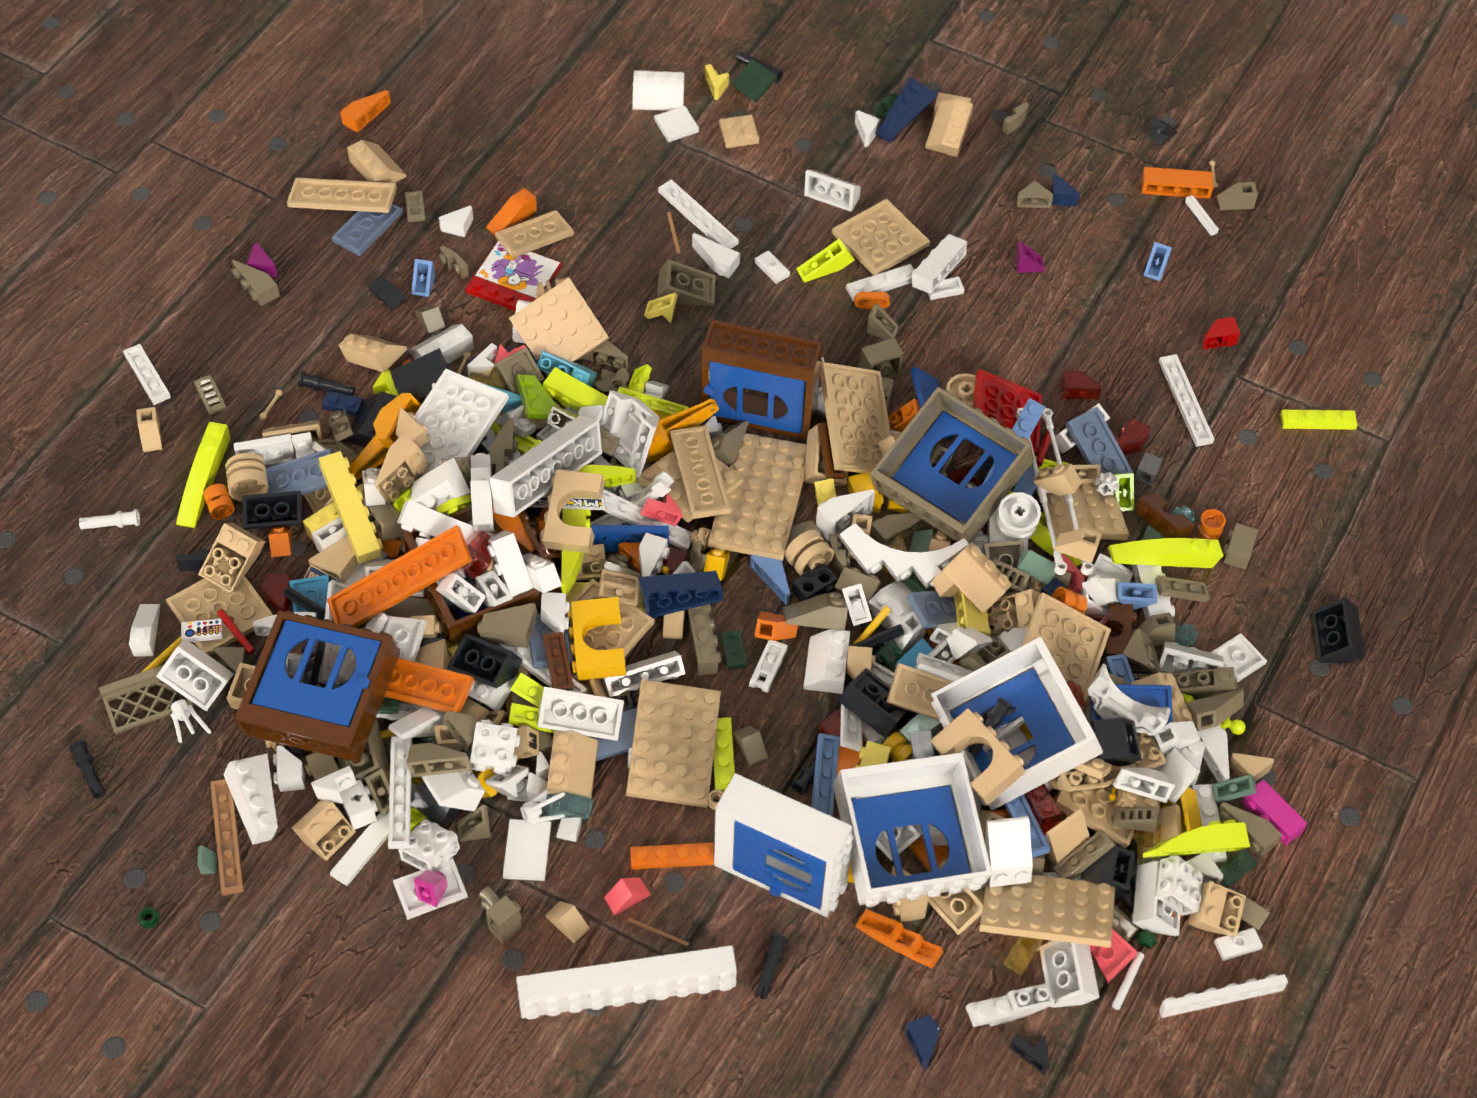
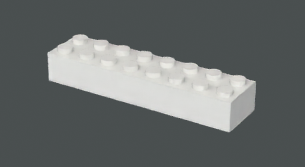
M585 416L577 417L490 477L494 513L514 518L553 489L551 487L552 476L556 475L557 469L579 471L602 454L599 419Z

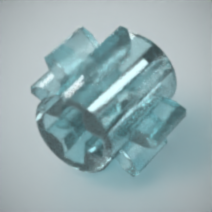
M1183 505L1181 508L1176 506L1172 512L1173 515L1184 514L1193 523L1196 521V518L1193 517L1195 511L1186 505Z
M1183 623L1181 627L1176 626L1175 640L1177 639L1178 645L1181 646L1195 645L1199 632L1195 631L1194 625Z

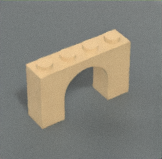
M556 470V475L552 476L551 480L552 494L548 495L549 509L544 514L545 529H542L540 534V540L545 548L591 554L595 536L592 528L567 525L560 520V512L562 507L574 498L602 500L605 485L602 474Z
M966 709L930 742L941 756L959 753L965 747L977 743L985 744L992 748L993 759L990 766L970 783L974 792L988 806L1026 773L1022 766L1024 762L1017 754L1013 756L1009 752L1011 748L1004 740L999 741L996 738L997 733L991 726L987 728L982 723L984 720L977 712L973 714L969 709Z

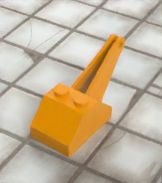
M410 393L400 394L381 408L373 423L376 435L350 465V468H348L349 473L354 474L356 481L362 477V471L381 465L385 460L389 447L399 439L396 435L399 410L403 408L407 413L411 412L415 416L422 404Z
M709 399L665 418L656 413L660 418L645 463L658 461L672 452L674 449L670 438V431L698 427L719 410L716 401Z

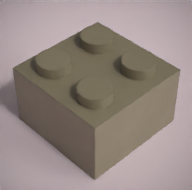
M895 338L867 345L861 348L859 368L881 371V377L894 379L901 376L904 353Z

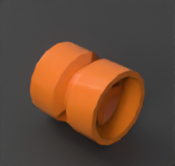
M214 484L204 490L203 496L213 519L222 520L234 513L235 508L229 496L227 486L224 484Z
M1209 509L1202 513L1196 531L1198 539L1220 540L1226 523V518L1222 512L1216 509Z
M1058 587L1051 596L1082 614L1087 609V598L1067 588Z

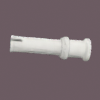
M134 509L130 512L117 511L112 515L79 518V521H81L79 526L81 530L117 526L119 528H123L126 525L139 526L140 514L138 509Z

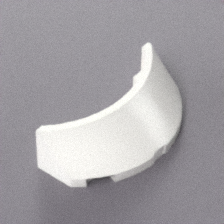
M1102 664L1088 687V694L1091 696L1094 703L1093 707L1102 719H1129L1135 722L1137 733H1147L1148 736L1156 735L1168 722L1171 709L1168 707L1144 705L1129 698L1113 683L1107 671V666Z

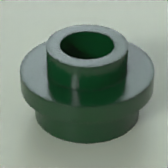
M151 907L142 909L138 915V922L143 928H152L160 920L158 911ZM153 917L151 920L146 921V918Z
M1144 930V932L1139 931L1137 934V942L1146 948L1152 949L1153 945L1156 946L1158 943L1155 939L1156 936L1147 930Z

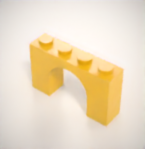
M619 597L572 601L568 617L569 622H573V626L569 627L570 639L574 638V644H571V654L576 657V661H572L573 673H577L578 681L625 676L624 648L595 650L584 642L586 634L595 627L621 624Z

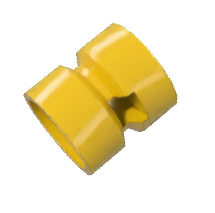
M900 732L893 733L882 744L891 747L889 758H893L892 762L913 760L912 746L907 744V739Z

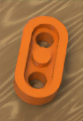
M862 291L854 297L855 306L861 309H872L876 303L882 309L890 305V296L885 292Z

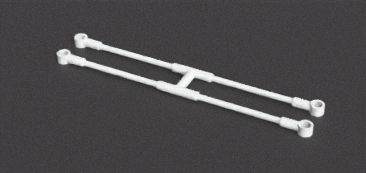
M1019 408V409L1017 410V412H1016V418H1017V419H1018L1020 413L1022 412L1023 408ZM1045 408L1041 419L1045 421L1046 428L1049 430L1057 465H1060L1062 461L1053 431V411ZM1032 447V452H1033V457H1034V460H1033V462H1032V466H1033V470H1034V474H1035V476H1034V479H1035V478L1037 477V475H1038L1039 470H1038V466H1037V463H1036V459H1035V455H1034V451H1033V447ZM1036 485L1040 503H1042L1053 549H1055L1057 541L1047 506L1048 500L1046 496V493L1052 492ZM1072 494L1064 495L1065 501L1070 510L1074 529L1077 530L1079 525L1073 507ZM1054 550L1053 555L1056 563L1054 571L1058 575H1064L1067 570V564L1063 562L1061 552ZM1081 560V572L1084 575H1090L1094 565Z

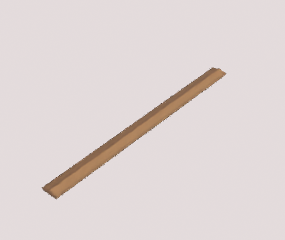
M668 212L667 216L677 254H679L681 252L671 212Z
M629 917L627 920L680 944L689 945V942Z

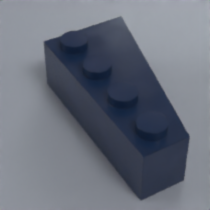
M910 77L895 99L876 135L890 143L933 103L938 94Z

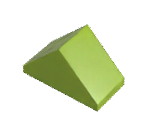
M1134 473L1114 474L1115 477H1118L1117 483H1119L1118 490L1114 491V495L1117 498L1120 510L1134 511Z

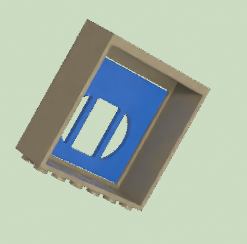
M937 387L872 470L870 477L875 490L954 541L958 542L965 538L970 544L1000 505L1001 501L1033 462L1034 457L1031 442L1027 438H1020L1009 427H1002L996 419L992 417L989 419L978 408L973 409L965 400L955 398L949 390H942ZM958 435L936 466L932 467L930 454L935 444L947 436ZM967 439L985 452L960 484H956L940 474L939 471L962 441ZM992 456L994 470L989 480L979 487L967 489L966 486L986 460Z

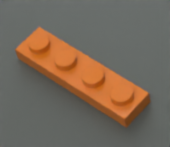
M713 843L630 847L631 870L714 865Z

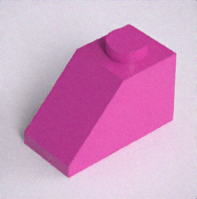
M427 869L414 880L417 899L437 907L448 887L445 875L439 871L433 872Z

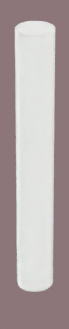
M1138 952L1134 957L1115 997L1112 1007L1116 1010H1120L1144 958V954Z

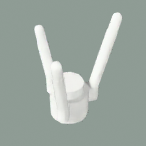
M178 700L171 705V710L173 711L171 717L174 721L179 743H182V736L178 719L180 721L184 720L191 734H195L193 726L188 719L190 713L208 734L212 733L194 711L192 705H188L185 700Z
M546 789L529 802L524 803L523 807H521V814L524 820L535 824L541 821L570 817V813L539 817L542 814L541 807L565 796V793L562 792L539 804L535 803L549 793Z

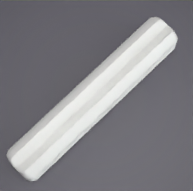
M1193 195L1188 196L1185 203L1211 236L1216 235L1219 228Z

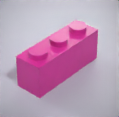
M1265 780L1256 785V794L1244 796L1242 801L1249 812L1268 820L1282 834L1279 842H1282L1285 846L1300 836L1308 824Z

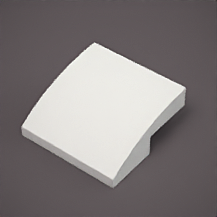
M1173 748L1165 758L1167 762L1159 766L1157 771L1166 773L1175 784L1168 799L1176 803L1199 774L1200 770L1181 752Z

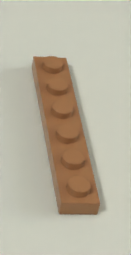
M225 779L211 781L221 893L223 896L244 892L234 799Z

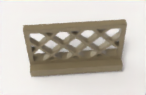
M164 665L99 687L115 734L173 713L170 709L177 695L182 694L167 686L168 684L165 682L162 684L163 681L156 677ZM157 685L161 687L157 696L148 693L151 686ZM165 689L174 692L170 701L160 698ZM138 692L142 694L137 703L128 700L131 693ZM145 696L155 699L151 708L141 705ZM186 698L187 704L193 707L192 701ZM119 699L122 703L118 710L109 706L108 701ZM158 701L167 704L165 711L158 712L154 710ZM126 703L135 706L131 715L121 712ZM139 708L148 711L143 719L134 717ZM119 715L128 718L125 725L116 726L115 722Z

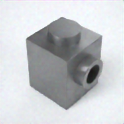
M1145 452L1137 469L1135 480L1153 486L1163 459Z

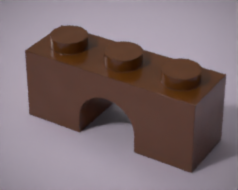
M1156 492L1140 497L1135 513L1165 538L1191 537L1195 524L1182 513L1178 515L1166 513L1169 502Z
M1109 604V628L1111 631H1118L1122 634L1117 637H1108L1107 657L1123 654L1136 628H1133V624H1137V612H1133V604Z

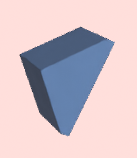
M1155 242L1143 276L1161 281L1172 247Z
M415 259L411 294L429 297L435 280L433 261Z
M1032 466L1020 477L1012 491L1013 493H1025L1033 497L1037 492L1036 484L1033 482L1035 474Z
M1118 582V601L1122 604H1133V610L1154 605L1157 603V585Z

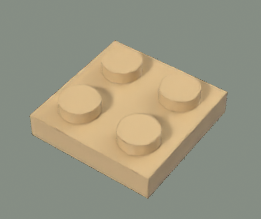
M752 115L719 119L726 148L759 144V137Z

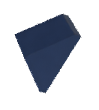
M1054 174L1051 185V193L1053 194L1051 205L1076 207L1079 202L1080 193L1057 174Z

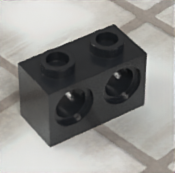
M822 563L795 579L792 584V592L800 602L822 594H830L836 591L835 585L838 578L825 563Z

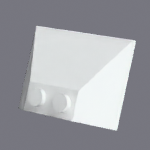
M612 390L609 392L600 425L609 429L608 432L620 438L613 456L625 467L635 468L636 476L640 477L660 417L639 399Z

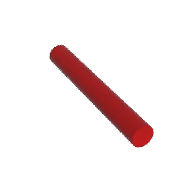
M1049 430L1045 432L1036 458L1038 467L1042 466L1051 441Z
M220 609L217 612L219 618L222 619L223 623L245 648L249 655L255 652L254 647L226 612Z

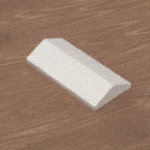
M544 687L537 727L556 731L576 732L585 736L618 741L624 701Z

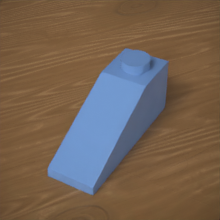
M752 555L750 557V568L788 605L790 602V590L782 561Z

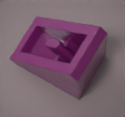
M1019 242L1015 257L1017 272L1044 271L1042 256L1024 243Z
M255 243L247 262L248 266L265 272L270 277H277L275 264L259 244Z

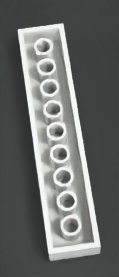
M733 946L518 976L516 979L522 1018L535 1019L541 1015L556 1016L561 1012L568 1011L577 1013L582 1011V1009L588 1008L598 1010L609 1005L618 1007L629 1002L644 1003L650 999L665 1000L670 996L685 997L697 992L699 994H706L711 990L720 989L721 991H727L732 989V987H736L737 969Z

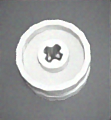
M1025 493L1007 495L1001 501L995 518L999 534L1010 541L1029 539L1037 528L1041 516L1040 506L1031 495Z

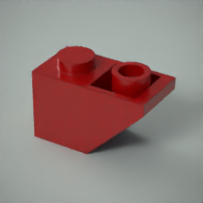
M1235 318L1217 319L1206 333L1202 349L1237 345L1240 331Z

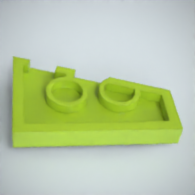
M517 374L515 380L527 419L547 420L552 406H557L535 375Z

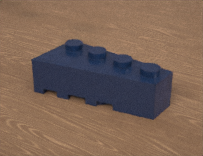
M717 571L638 577L645 613L651 618L723 601V591Z

